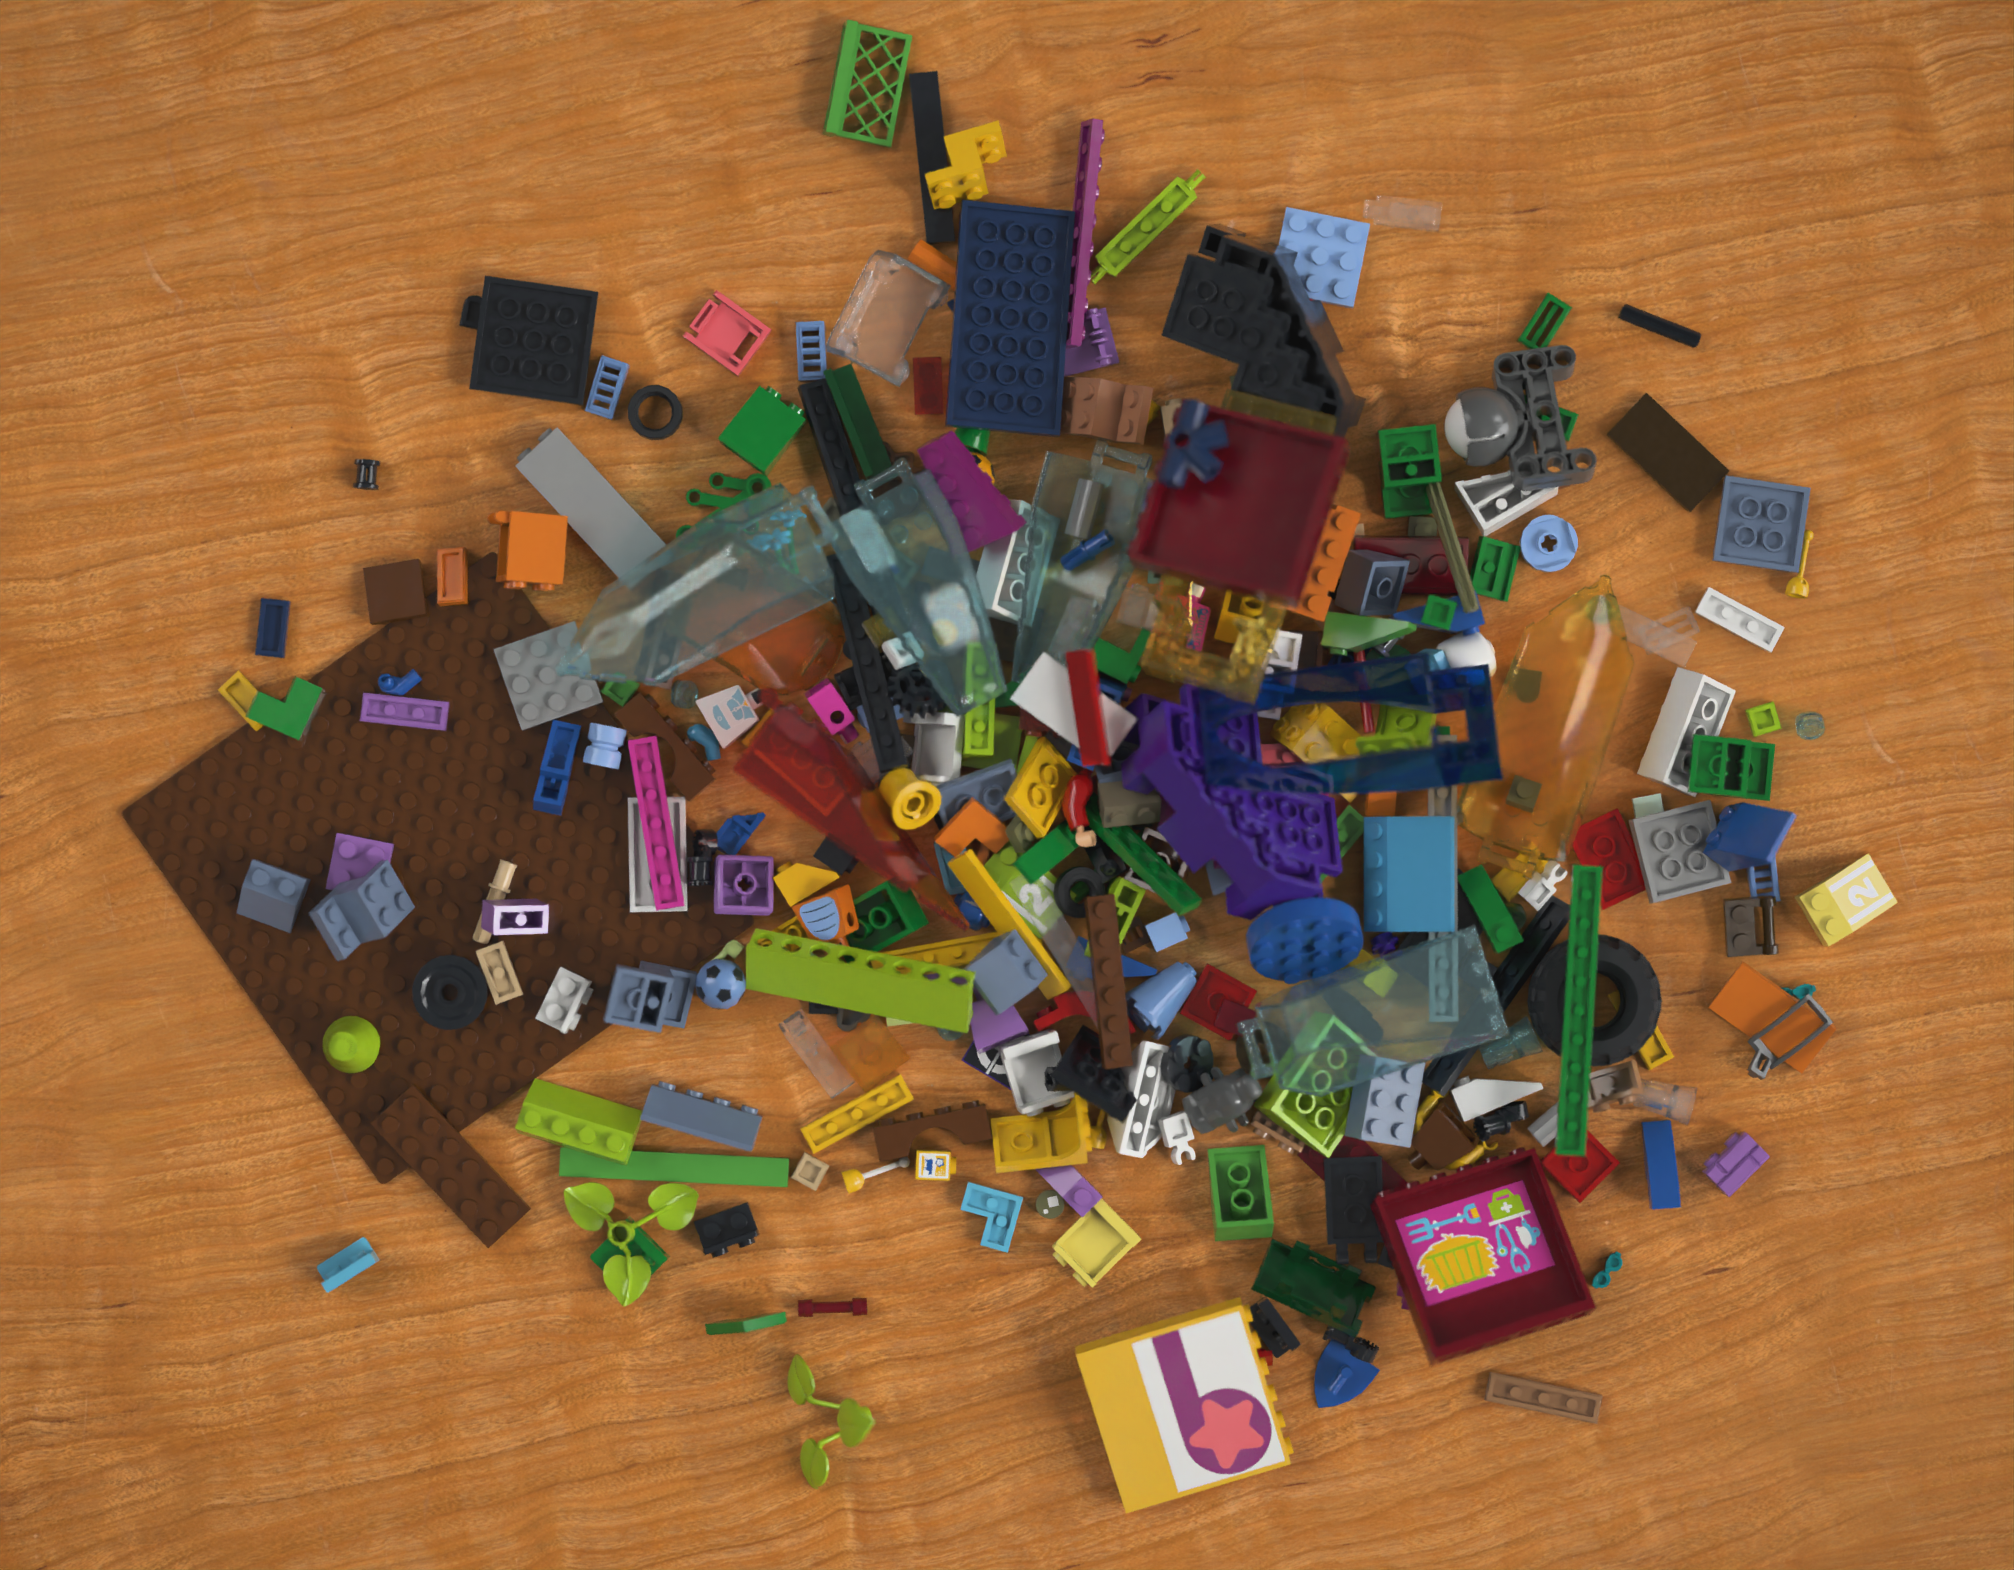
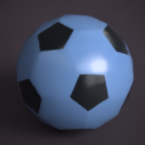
M724 958L714 959L705 963L696 976L695 987L697 995L704 1004L717 1010L728 1009L736 1005L743 998L746 991V979L744 972L736 963Z

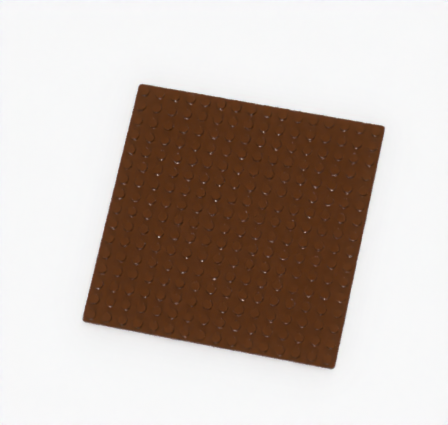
M494 552L488 553L468 568V604L439 606L437 604L436 590L426 597L428 616L390 622L309 679L308 682L323 689L299 740L265 725L258 731H255L247 723L124 809L122 813L123 818L381 1184L388 1183L411 1166L370 1123L412 1084L460 1132L612 1025V1023L604 1022V1015L617 964L639 969L640 962L645 961L690 970L754 924V919L751 915L714 913L713 861L710 862V880L713 881V885H701V883L697 885L696 883V886H687L688 911L630 912L628 798H637L628 739L625 737L624 746L618 748V751L621 753L619 769L583 762L585 749L592 744L588 739L590 723L619 728L602 703L555 719L581 725V733L573 761L568 791L561 816L533 810V799L553 720L523 731L521 730L493 649L550 629L522 589L504 588V583L496 582L498 555ZM414 669L422 678L418 684L401 696L387 694L378 685V678L385 673L402 678ZM363 693L449 702L446 731L360 721ZM686 823L687 857H694V843H692V840H695L693 838L695 835ZM341 833L392 843L394 848L390 865L415 908L385 938L361 943L346 959L337 961L309 914L332 891L326 889L336 834ZM252 859L263 861L311 879L291 933L237 913L242 886ZM500 859L517 865L508 888L511 891L506 894L505 899H538L548 904L547 933L492 934L488 944H482L473 940V934L482 912V901L487 899L491 888L488 885L493 882ZM687 862V881H689L690 863ZM504 941L523 995L496 1005L485 978L487 1001L481 1014L469 1025L454 1030L439 1029L427 1023L419 1015L413 1002L412 988L417 973L427 962L439 956L457 955L470 960L484 975L476 951ZM560 967L592 981L589 988L594 989L586 1005L581 1003L577 1014L581 1015L575 1030L569 1029L566 1034L535 1019ZM448 984L444 988L445 998L451 1001L456 999L458 995L456 986ZM346 1016H357L369 1021L376 1028L380 1037V1049L375 1062L366 1070L358 1073H345L335 1069L327 1061L323 1052V1038L326 1030L334 1021Z

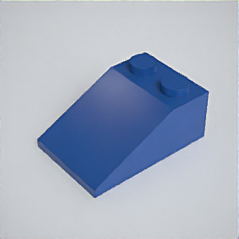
M1743 802L1728 805L1720 813V822L1716 829L1708 835L1706 839L1707 845L1703 853L1727 871L1769 864L1772 862L1797 815L1789 811Z

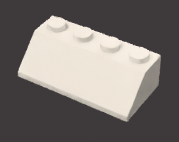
M1009 499L1011 502L1010 506L1018 515L1021 514L1027 523L1016 532L984 546L967 607L988 617L1029 627L1059 519L1023 500Z
M1677 667L1655 728L1651 733L1647 749L1641 759L1637 774L1696 797L1697 793L1687 792L1693 734L1719 736L1736 690L1704 674Z

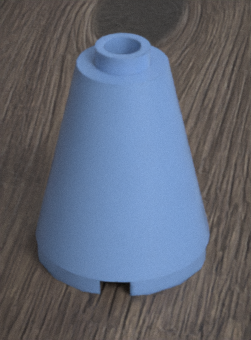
M1176 962L1126 992L1127 1014L1131 1021L1144 1033L1148 1029L1154 1033L1151 1038L1159 1040L1197 983L1195 978L1197 973L1194 968L1187 962L1183 964Z

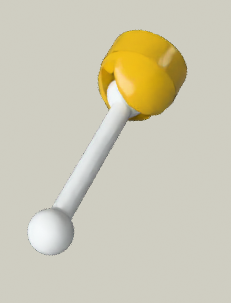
M902 1157L897 1162L863 1174L856 1169L841 1172L846 1189L850 1194L862 1188L864 1179L900 1166L906 1168L909 1166L910 1160L908 1157Z

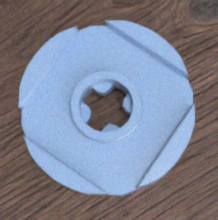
M1543 515L1533 519L1522 531L1520 550L1524 560L1533 569L1543 572H1555L1566 567L1574 558L1578 547V538L1573 526L1564 519L1555 515ZM1544 536H1549L1551 540H1556L1557 544L1553 546V551L1548 552L1547 548H1542L1541 543L1544 542Z

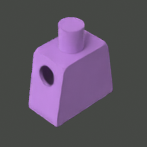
M973 986V992L977 1001L972 1003L973 1017L970 1024L975 1046L979 1054L1029 1034L1027 1026L1013 1005L1001 1014L995 1015L976 987Z

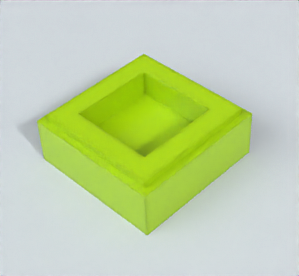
M1774 701L1745 710L1753 737L1782 729Z

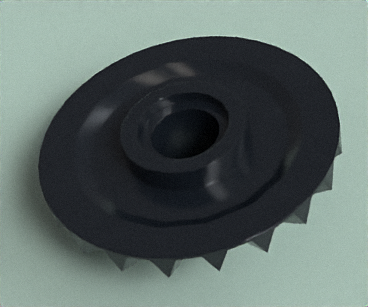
M444 955L430 960L419 970L413 983L412 997L417 1012L427 1023L439 1029L454 1030L469 1025L481 1014L487 1001V985L484 975L470 960L457 955ZM448 984H453L458 989V995L452 1001L445 998L443 993L444 988Z

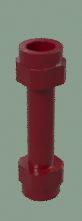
M852 1298V1301L813 1302V1299L798 1300V1316L813 1317V1314L853 1313V1316L867 1315V1298Z

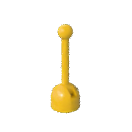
M1811 530L1804 531L1799 572L1796 577L1788 581L1785 595L1798 599L1808 598L1809 584L1803 578L1809 542L1814 536Z
M1102 1109L1100 1110L1096 1126L1090 1127L1092 1147L1104 1149L1107 1141V1134L1102 1128L1106 1112Z

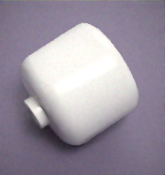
M1460 632L1441 642L1436 648L1443 650L1462 692L1491 678L1496 672L1494 647L1479 632L1463 636V633Z

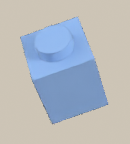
M1176 912L1145 925V929L1156 952L1188 939L1186 932L1190 931L1184 915L1178 917Z

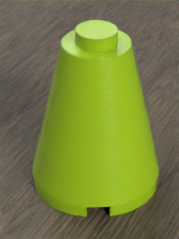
M346 1016L337 1019L328 1027L323 1038V1052L327 1061L335 1069L345 1073H358L369 1068L375 1062L380 1049V1037L376 1028L369 1021L357 1016Z

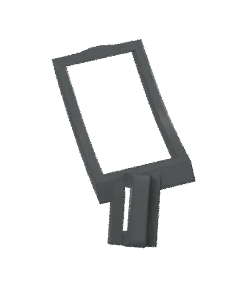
M1810 994L1805 995L1785 1013L1747 1041L1756 1051L1747 1069L1749 1076L1759 1078L1760 1080L1764 1079L1769 1068L1772 1070L1787 1060L1833 1023L1824 1009ZM1807 1002L1824 1023L1803 1041L1777 1059L1760 1040V1037L1776 1027ZM1762 1060H1766L1762 1069L1759 1070Z

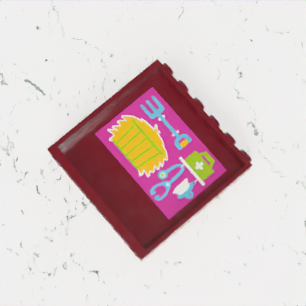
M1525 1147L1517 1148L1509 1152V1156L1499 1159V1156H1492L1483 1160V1164L1473 1167L1472 1164H1467L1457 1168L1456 1173L1447 1176L1445 1172L1431 1176L1429 1178L1430 1181L1422 1184L1419 1181L1410 1182L1404 1185L1403 1190L1393 1192L1392 1189L1382 1191L1376 1194L1377 1198L1371 1204L1372 1212L1430 1367L1591 1315L1596 1309L1535 1148L1525 1150Z

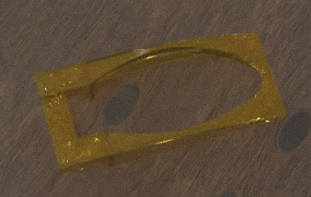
M1227 389L1221 408L1269 420L1279 419L1285 424L1334 435L1337 421L1334 416ZM1161 574L1152 599L1159 612L1140 662L1146 675L1171 682L1174 680L1225 693L1228 698L1255 704L1288 606L1265 601L1258 623L1237 617L1234 623L1240 634L1231 660L1186 648L1192 630V582Z

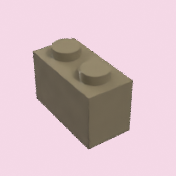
M1123 781L1098 783L1097 805L1103 828L1160 822L1161 799L1156 788L1146 795L1123 788Z

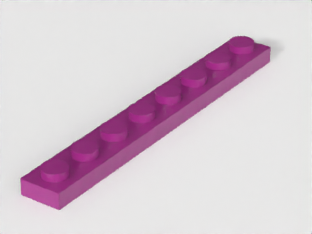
M1094 118L1081 122L1072 210L1075 211L1066 339V348L1068 349L1081 346L1086 332L1083 323L1084 314L1088 309V299L1086 298L1087 286L1091 279L1089 261L1094 250L1092 230L1096 225L1097 219L1094 210L1095 201L1099 196V186L1097 185L1098 173L1102 167L1100 148L1105 137V131L1102 129L1103 120Z

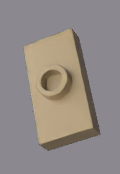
M504 941L476 951L496 1005L523 995Z

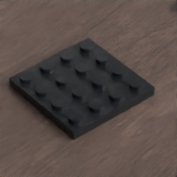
M485 276L469 389L583 406L599 292Z

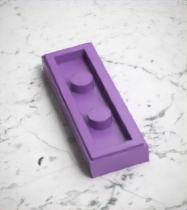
M363 693L360 721L446 731L449 702Z

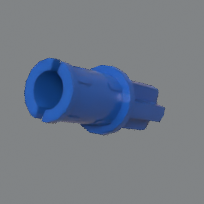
M1104 529L1091 539L1080 541L1078 547L1060 558L1064 569L1071 571L1087 560L1093 561L1096 555L1114 546L1115 541L1111 533L1107 536L1109 531Z

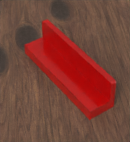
M1087 648L1066 651L1065 657L1082 767L1103 764V766L1110 765L1111 754L1095 649Z

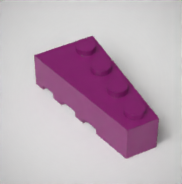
M952 430L927 441L917 449L968 553L1016 532L1027 523L1022 515H1018L1010 506L1011 502L1005 494L1001 495L991 481L993 480L987 472L984 473L975 463L976 459Z

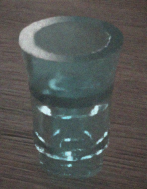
M1527 1016L1503 1031L1488 1037L1479 1047L1488 1070L1497 1065L1500 1067L1511 1061L1543 1052Z

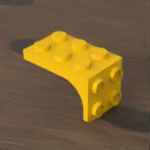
M1308 692L1298 696L1287 713L1275 722L1270 736L1289 749L1345 800L1351 803L1367 785L1368 770L1356 747L1357 738L1362 736L1328 705Z
M1075 1092L1072 1102L1059 1110L1043 1112L1034 1116H1027L1025 1114L990 1118L996 1173L1088 1163L1087 1152H1092L1087 1101Z

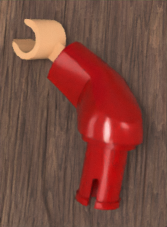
M1084 769L1079 775L1070 778L1062 804V810L1070 830L1077 831L1075 836L1076 843L1082 847L1096 845L1094 831L1084 830V827L1089 825L1085 806L1093 793V785L1097 780L1096 774L1091 777L1094 771Z

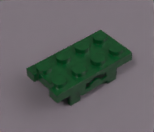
M1272 1239L1251 1290L1355 1338L1363 1321L1358 1319L1364 1302H1370L1376 1289L1375 1286L1358 1279L1362 1270L1351 1265L1347 1267L1337 1264L1336 1261L1310 1250V1246L1298 1240L1291 1248ZM1310 1256L1317 1258V1261L1322 1265L1318 1264L1313 1259H1310ZM1333 1266H1334V1267H1336V1268L1339 1269V1270L1335 1271V1269H1331V1268H1327V1267H1333Z

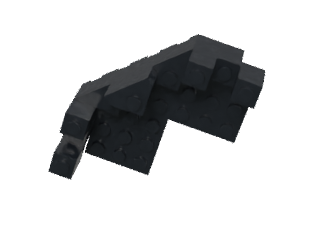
M1222 224L1207 225L1198 253L1212 257L1215 261L1213 262L1192 253L1187 254L1161 336L1239 364L1225 409L1345 438L1347 429L1358 425L1366 398L1353 393L1336 355L1344 352L1321 300L1310 301L1294 267L1298 252L1274 243L1261 244L1245 238L1246 233Z

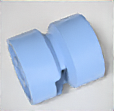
M590 723L588 739L592 744L586 747L583 762L619 769L621 753L618 751V748L624 746L627 730Z

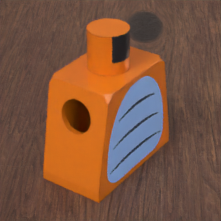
M849 884L805 899L791 906L809 939L850 947L846 935L859 929V923Z

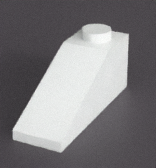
M1465 1076L1453 1083L1455 1087L1450 1088V1094L1461 1120L1466 1122L1543 1089V1086L1540 1082L1482 1078L1470 1080L1469 1076Z

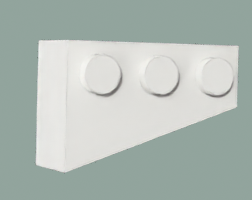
M1510 470L1491 476H1481V478L1455 482L1457 495L1484 537L1558 494V487L1521 491L1513 485ZM1523 470L1519 472L1523 476L1532 475L1529 471Z

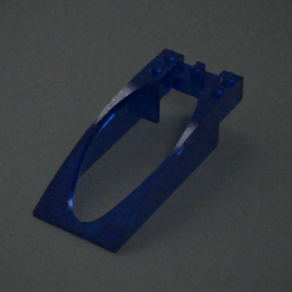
M1427 652L1198 683L1206 782L1209 785L1285 793L1360 794L1421 790L1503 779L1489 664L1431 671ZM1358 702L1404 707L1434 714L1465 710L1468 740L1439 744L1437 728L1433 726L1431 727L1432 746L1271 767L1245 757L1226 746L1220 740L1218 731L1225 722L1252 713L1304 704Z

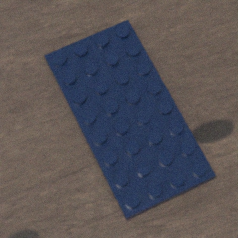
M970 200L961 201L946 427L1049 437L1060 436L1075 211Z

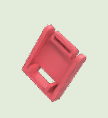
M716 290L713 296L720 300L721 304L718 306L709 299L689 326L698 333L697 337H693L688 332H685L683 337L739 377L772 330ZM751 333L757 337V340L744 358L740 360L734 353L747 335Z

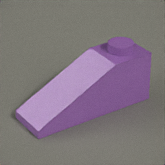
M1073 1165L1036 1169L1081 1217L1103 1197Z

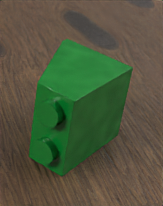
M759 386L720 434L718 440L723 446L763 475L768 476L807 421L802 417L805 412L792 402L787 406L779 400L782 395L770 386L766 389Z

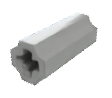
M1079 478L1064 534L1086 540L1090 539L1104 487L1103 484Z
M1558 1102L1527 1128L1543 1147L1556 1137Z

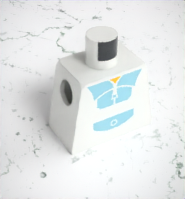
M736 685L698 699L695 702L721 747L725 749L760 720L754 709L768 702V699L761 687L745 695L740 685Z

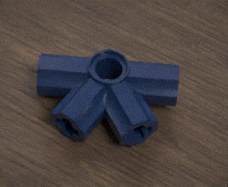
M1184 400L1175 429L1171 431L1168 438L1169 447L1158 477L1159 483L1178 489L1184 487L1189 469L1204 483L1212 480L1219 473L1222 463L1210 451L1229 446V439L1223 420L1205 424L1209 412L1208 405L1198 400ZM1181 441H1190L1186 447L1178 448Z

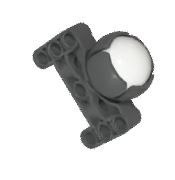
M1558 345L1502 353L1496 357L1493 365L1492 379L1494 389L1473 387L1456 394V401L1446 415L1444 430L1450 447L1463 457L1466 465L1484 467L1495 464L1507 455L1509 456L1508 462L1512 483L1521 491L1589 482L1593 478L1596 467L1595 453L1588 448L1567 450L1554 382L1563 381L1572 376L1576 361L1574 350L1567 345ZM1564 360L1568 364L1559 365L1556 363V361ZM1530 364H1536V365H1538L1540 368H1539V369H1531V368L1528 367V365H1530ZM1508 368L1512 372L1503 373L1500 371V369ZM1523 390H1525L1527 403H1525ZM1546 415L1550 420L1543 421L1538 416ZM1533 441H1535L1537 454H1535ZM1577 463H1585V464H1587L1589 467H1588V468H1580V467H1578L1576 464H1577ZM1557 467L1561 471L1551 472L1548 470V468ZM1523 470L1529 471L1532 475L1523 476L1519 472Z

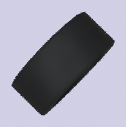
M648 385L639 389L632 396L628 406V419L633 429L642 437L650 440H663L673 435L679 428L683 418L682 406L678 397L669 388L660 385ZM650 396L665 398L672 408L670 422L661 429L647 428L639 419L638 410L640 404Z

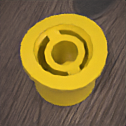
M894 769L882 779L879 785V798L891 808L893 821L899 828L910 830L920 827L931 820L940 808L941 795L939 790L928 781L918 780L910 769Z

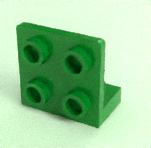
M630 1216L626 1219L631 1224L635 1223ZM640 1226L635 1228L634 1238L626 1243L631 1252V1257L641 1255L650 1264L651 1275L670 1257ZM608 1237L591 1254L590 1259L603 1271L606 1262L611 1257L618 1254L626 1255L620 1249V1246L613 1244Z

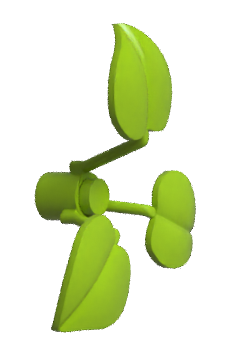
M589 1182L568 1187L564 1190L565 1204L575 1223L585 1230L597 1231L603 1226L604 1221L607 1220L609 1240L613 1244L620 1246V1249L625 1252L626 1256L618 1254L611 1257L603 1269V1279L607 1288L622 1306H627L637 1300L647 1288L651 1278L650 1264L641 1255L631 1257V1252L626 1246V1243L634 1238L635 1228L657 1217L660 1226L667 1230L675 1231L682 1229L692 1220L699 1197L695 1189L685 1184L667 1183L660 1185L652 1191L648 1198L649 1206L655 1212L631 1224L626 1220L614 1223L611 1216L608 1215L614 1208V1197L605 1185Z
M796 1354L791 1362L787 1379L788 1390L793 1401L798 1405H804L808 1401L810 1404L839 1410L837 1423L840 1432L820 1440L817 1444L814 1439H807L801 1449L800 1462L803 1474L810 1486L816 1490L825 1483L829 1473L828 1457L822 1449L823 1446L841 1437L847 1447H855L866 1437L875 1420L872 1419V1414L868 1407H860L851 1398L844 1399L841 1405L814 1399L812 1397L815 1391L814 1377L803 1358Z

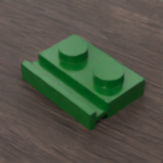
M1479 536L1470 572V579L1477 595L1508 602L1520 546Z

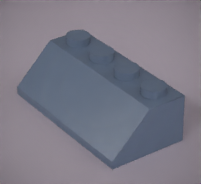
M659 1081V1085H651L640 1120L751 1152L754 1149L763 1116L757 1114L759 1109L742 1105L741 1109L730 1107L731 1101L719 1097H714L713 1101L702 1098L704 1093L687 1089L686 1093L675 1091L676 1085L664 1081Z

